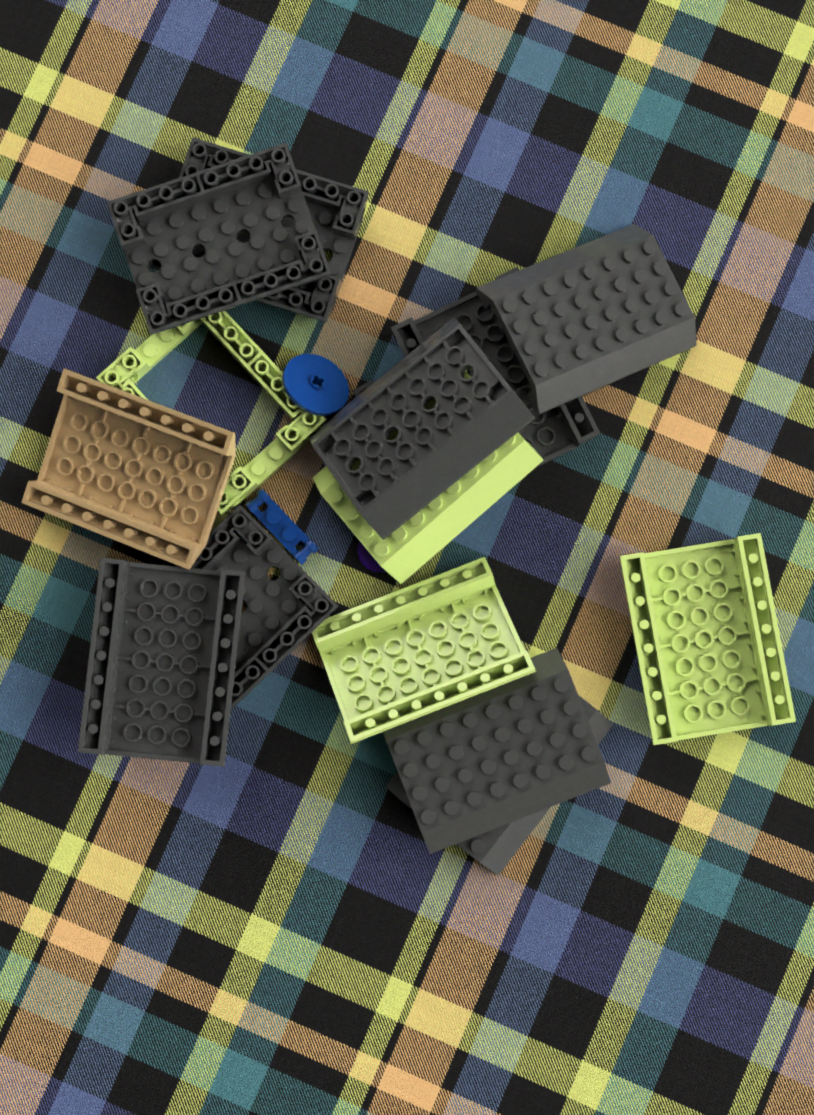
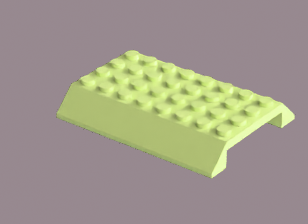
M467 370L465 371V373H464V375H463V378H464V379H468V378L471 377V376L467 373ZM429 400L426 404V409L434 408L436 400ZM398 430L391 431L388 439L394 440L398 436ZM518 432L384 540L358 512L327 466L322 468L312 478L320 494L378 564L402 584L544 460ZM354 461L351 465V470H357L361 465V461Z
M761 533L675 549L619 556L653 745L796 722Z
M485 557L328 617L312 632L343 716V722L351 744L536 672L495 585L493 574Z

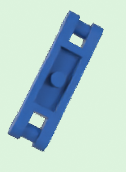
M263 489L257 492L258 495L252 501L249 500L245 503V505L303 565L307 561L306 558L312 552L315 553L319 550V548ZM265 502L269 507L264 512H261L258 507ZM302 541L306 546L298 551L295 547Z

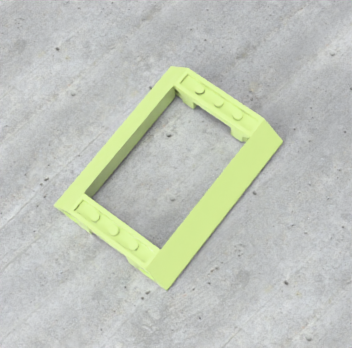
M226 311L151 335L135 350L132 347L128 348L96 377L102 383L147 399L134 384L203 323L292 419L293 422L290 425H285L276 433L277 438L244 468L240 466L230 475L231 478L227 481L218 508V512L221 515L242 503L310 441L309 435L326 422L323 416L308 413L293 403L283 386V372Z

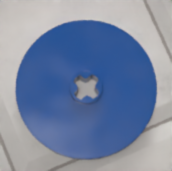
M301 354L292 358L284 368L282 375L284 389L293 403L302 410L314 415L327 416L337 413L346 404L349 397L347 379L343 372L330 360L315 354Z

